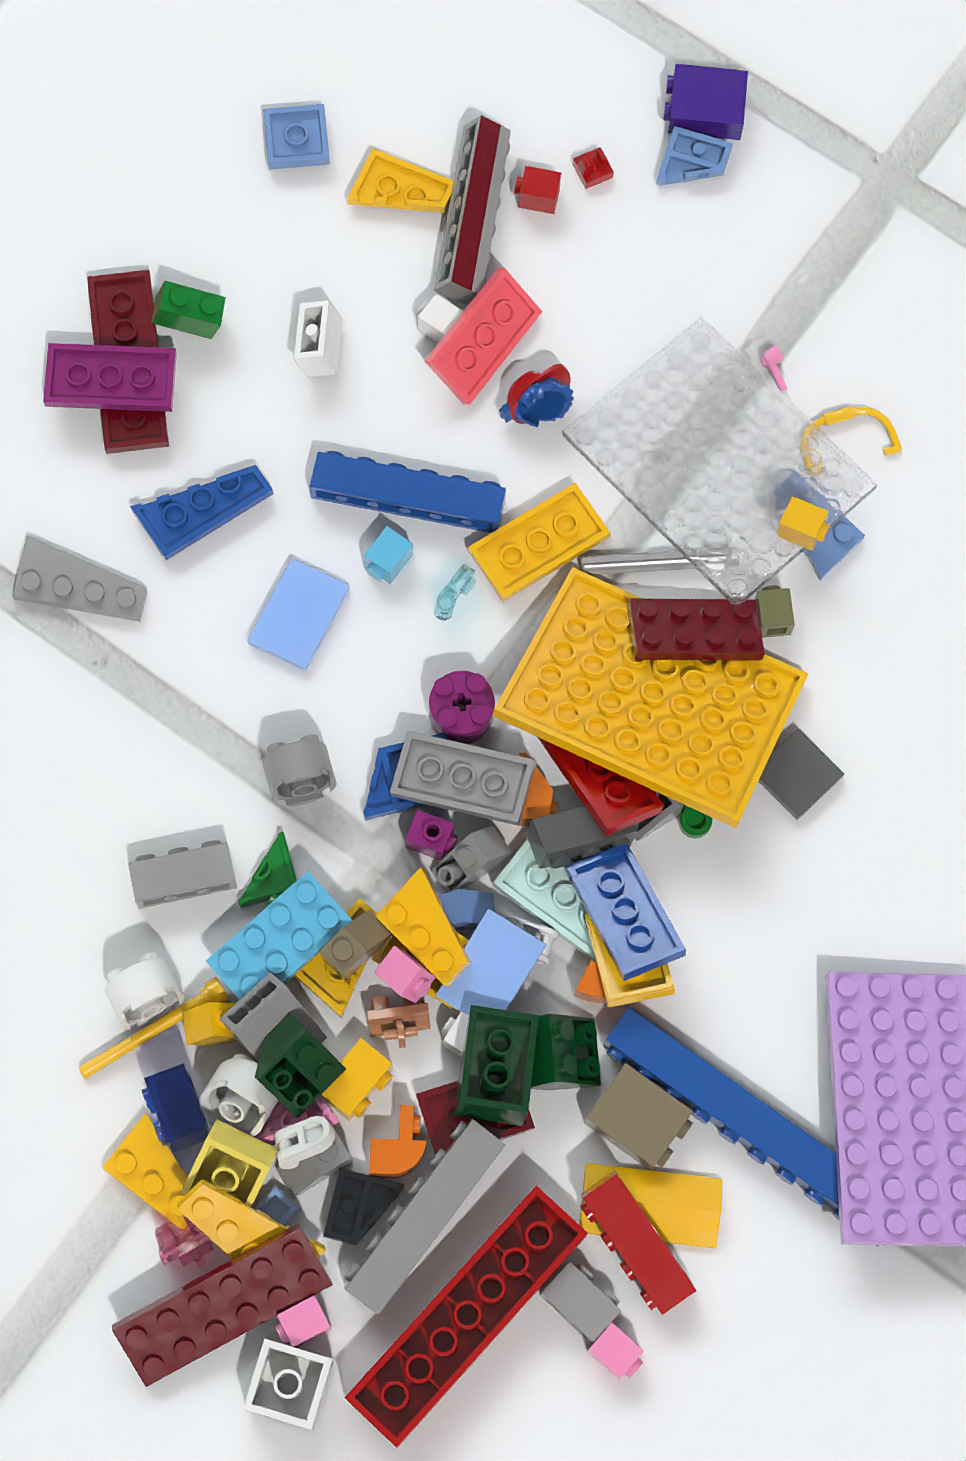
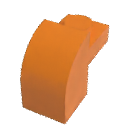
M400 1105L399 1139L371 1138L370 1176L378 1178L403 1177L414 1171L423 1160L426 1152V1141L413 1140V1136H420L421 1115H414V1105Z

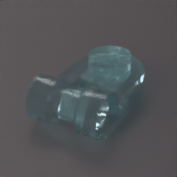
M463 564L438 595L434 608V614L437 619L441 621L449 620L453 615L458 597L461 593L468 595L476 584L477 579L473 577L476 571L467 564Z

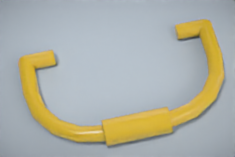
M853 406L822 414V417L811 422L804 430L800 442L801 455L808 475L816 476L827 472L825 465L815 468L813 466L808 449L810 435L816 428L822 425L828 426L856 418V415L875 417L884 425L893 445L883 448L885 456L900 452L902 446L889 418L878 410L868 407L854 408Z

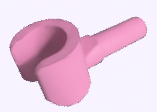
M774 345L764 352L761 357V363L766 369H770L780 392H782L787 387L777 364L783 360V355L780 349Z

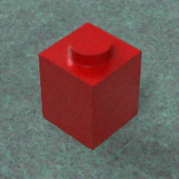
M525 166L523 177L517 176L514 195L519 196L518 208L555 214L562 172Z

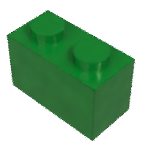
M164 281L156 294L151 323L212 339L221 326L226 297Z

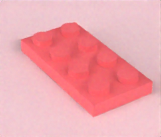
M497 268L424 362L463 404L470 405L543 311L505 268Z

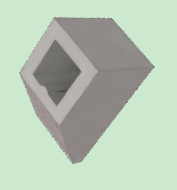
M492 825L470 833L430 871L446 893L457 889H464L492 871L511 853V850Z

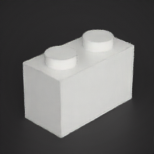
M329 300L300 303L294 360L308 377L334 375L338 372L343 318Z

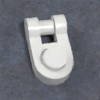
M315 1116L277 1131L274 1139L276 1147L280 1149L277 1155L279 1167L282 1169H293L298 1166L299 1161L327 1150L335 1139V1130L329 1121L324 1117Z

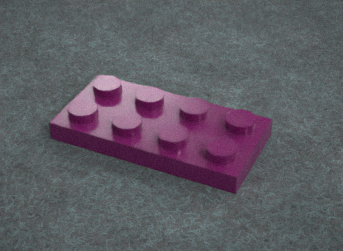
M48 343L43 403L45 407L172 412L177 357L176 348Z

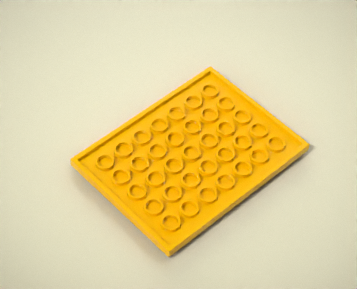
M572 567L495 706L492 716L737 828L808 673L764 654L762 661L634 660L627 604L629 598L640 597Z

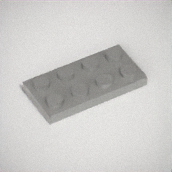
M407 731L390 794L392 797L519 826L535 771L536 761Z

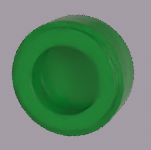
M686 806L679 817V828L689 838H701L709 832L712 826V817Z

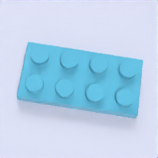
M307 871L211 955L206 962L240 1000L270 972L285 984L317 956L319 951L344 926L353 920L312 874Z

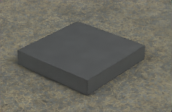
M798 728L771 753L758 782L798 820L840 781L845 774Z

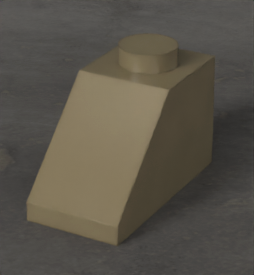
M368 910L344 926L319 953L321 958L346 982L393 934Z

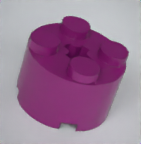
M454 671L435 681L429 696V719L432 728L437 734L443 733L451 741L471 744L481 739L493 723L494 693L481 674L469 671ZM463 704L466 707V711H460L458 705Z

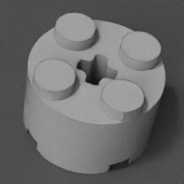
M306 735L299 741L288 744L277 742L267 747L268 754L264 757L262 764L274 803L279 804V800H285L287 806L303 805L322 798V791L329 787L330 792L335 789L337 782L327 746L319 741L318 735Z

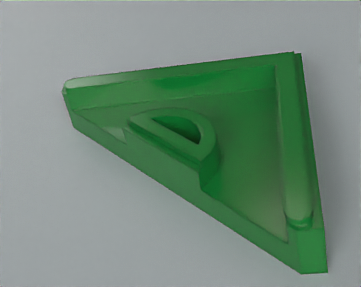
M284 832L278 833V837L254 873L250 884L238 900L240 908L269 901L273 893L280 896L297 881Z

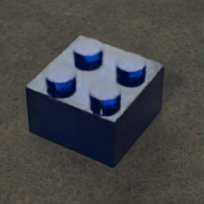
M184 1063L145 1077L144 1080L147 1088L141 1091L151 1114H157L158 1120L153 1122V1126L159 1142L163 1146L168 1145L173 1152H177L205 1141L210 1129L202 1107H200V1101L191 1076Z

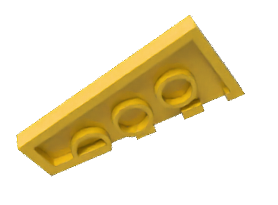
M203 1179L177 1203V1209L232 1259L290 1228L288 1225L284 1226L271 1219L268 1214L258 1209L254 1210L241 1203L240 1199ZM309 1239L318 1257H320L326 1251L325 1245L316 1240L312 1241Z

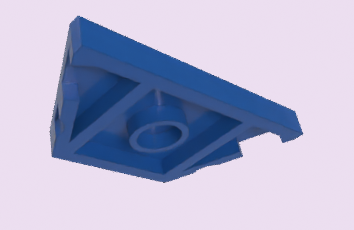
M443 733L432 735L433 737L449 740ZM404 742L378 749L367 803L363 812L365 821L427 806V804L392 797L390 794Z

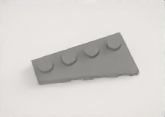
M27 536L12 596L14 600L141 622L147 589Z

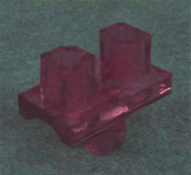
M184 1214L183 1218L190 1229L178 1235L171 1222H167L155 1229V1236L159 1245V1257L164 1265L179 1258L183 1266L193 1261L196 1262L200 1269L207 1265L204 1255L214 1250L210 1238Z

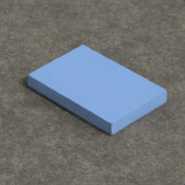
M291 559L247 640L248 644L306 671L349 592L350 586L297 560Z
M488 909L464 948L471 963L449 987L442 984L435 996L468 1016L471 1005L507 1010L547 944L491 909Z

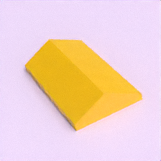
M591 1163L585 1164L583 1192L613 1171H616L665 1243L716 1249L721 1216L722 1179ZM581 1209L579 1225L588 1234L600 1235L603 1233L604 1230L599 1222L596 1220L591 1223Z

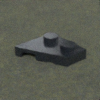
M340 1168L323 1238L357 1246L401 1194L405 1184Z

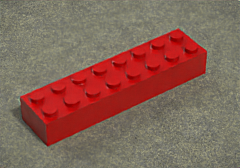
M536 1185L344 1398L398 1449L587 1237L588 1232Z

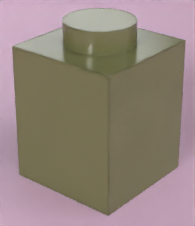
M772 585L757 591L755 600L762 638L791 635L795 622L790 588L781 589L780 586Z

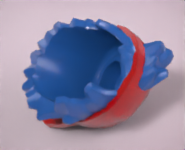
M555 364L542 373L529 371L516 379L509 389L506 403L499 409L501 419H504L506 423L514 420L519 424L538 427L539 421H555L556 418H563L565 413L568 412L569 407L572 406L571 401L574 400L572 396L573 390L570 389L571 377L567 368L563 364Z

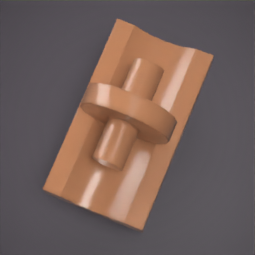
M373 997L371 999L370 1011H367L370 1037L384 1035V1040L398 1039L399 1048H406L405 1038L418 1036V1030L431 1029L428 1003H424L422 998L417 1003H414L403 997L404 1006L390 1008L389 997Z

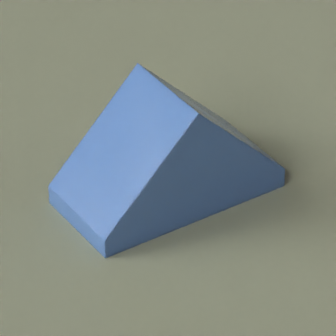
M457 889L438 895L455 931L476 929L488 909L495 912L493 893Z

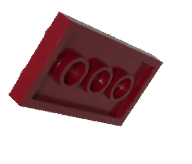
M629 598L627 609L634 660L762 661L765 652L756 600Z

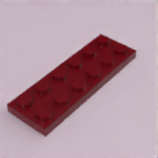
M150 270L87 277L94 345L159 347L156 324L151 323L154 300ZM101 409L106 454L170 447L166 412Z
M297 1223L112 1324V1332L145 1387H148L276 1317L287 1309L329 1288L333 1283L300 1223Z

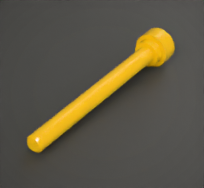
M216 976L204 983L205 987L200 989V994L81 1065L79 1071L82 1076L88 1078L183 1020V1011L208 1002L224 1003L229 1000Z

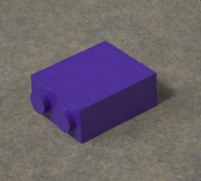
M675 64L674 75L667 76L666 94H671V102H665L663 121H669L668 133H672L674 126L714 138L741 140L744 126L748 71Z

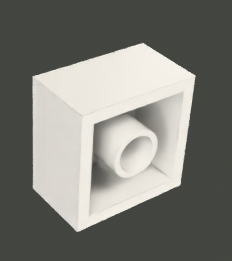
M264 1338L243 1409L313 1431L334 1360Z

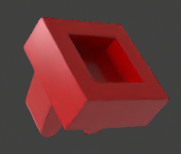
M601 147L573 158L572 165L585 189L613 178L614 171Z

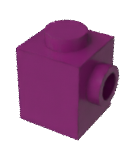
M417 810L405 838V848L441 861L445 857L446 852L450 853L455 848L458 835L454 834V823Z

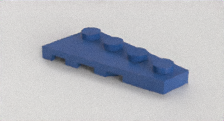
M253 465L217 477L216 481L201 486L199 483L187 487L188 490L171 496L166 494L157 497L156 501L144 505L139 503L130 506V508L166 561L274 493L258 467Z

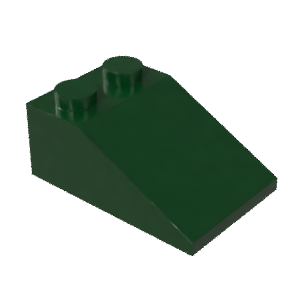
M475 1005L470 1006L454 1116L517 1126L523 1125L529 1110L539 1015Z

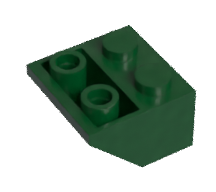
M289 1013L265 1037L254 1077L295 1117L299 1118L346 1068L313 1034Z
M550 1013L539 1016L531 1089L560 1090L601 1086L595 1018Z

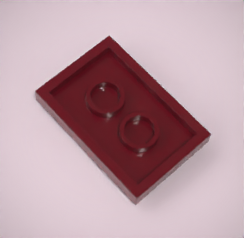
M458 1080L416 1094L434 1154L440 1148L446 1152L454 1141L449 1136L461 1121L467 1124L472 1119L454 1116ZM529 1110L522 1126L473 1119L499 1140L535 1129Z

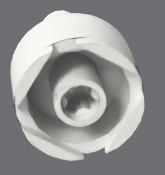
M153 952L142 956L137 964L126 969L124 967L117 968L106 977L108 984L106 985L105 992L124 1029H131L129 1024L137 1023L139 1028L149 1025L172 1011V1005L177 1000L181 1005L185 998L167 960L158 958L157 954Z
M236 1054L232 1059H228L220 1064L201 1094L200 1107L204 1105L207 1112L205 1118L211 1126L218 1119L251 1136H255L263 1128L278 1099L254 1077L258 1064L251 1061L244 1054Z

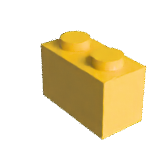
M362 1038L359 1039L340 1062L346 1070L320 1095L326 1103L349 1122L354 1116L360 1118L372 1103L368 1100L376 1089L380 1092L383 1091L394 1077L390 1073L393 1070V1064Z

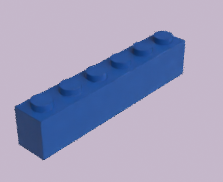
M318 451L309 486L312 499L492 533L500 528L506 499V488L501 487L496 482L484 481L479 483L470 481L467 477L461 475L448 477L438 475L437 472L430 469L417 471L407 469L406 466L399 463H389L386 465L376 463L375 460L368 457H358L355 459L345 457L337 451H327L326 453Z

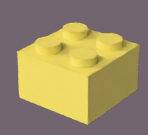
M216 1119L180 1193L186 1195L203 1179L240 1199L241 1203L251 1208L279 1149Z

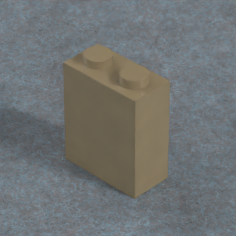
M625 1063L589 1113L584 1124L645 1168L652 1171L656 1164L663 1168L674 1151L669 1146L674 1138L677 1136L682 1140L693 1124L688 1120L693 1111Z

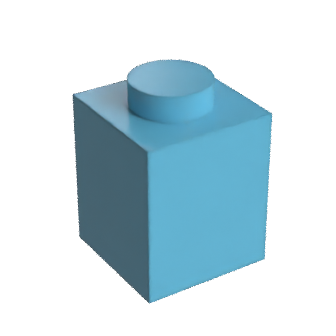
M386 526L364 554L365 570L378 581L384 579L391 584L413 556V543Z

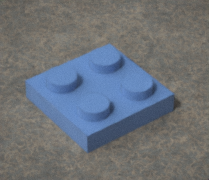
M324 104L263 109L269 170L330 164Z

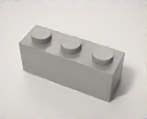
M219 840L205 842L201 844V848L188 850L187 847L175 848L168 851L169 855L155 857L154 854L141 855L135 858V862L128 863L134 898L139 909L237 888L228 843H221Z

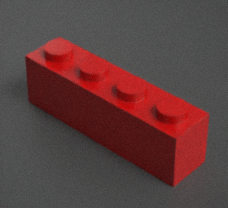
M613 1171L581 1193L584 1203L580 1205L582 1211L591 1223L596 1220L599 1222L604 1230L600 1237L611 1252L617 1249L624 1261L620 1263V1266L630 1281L638 1279L644 1288L640 1295L650 1310L657 1307L663 1315L697 1291L616 1171Z

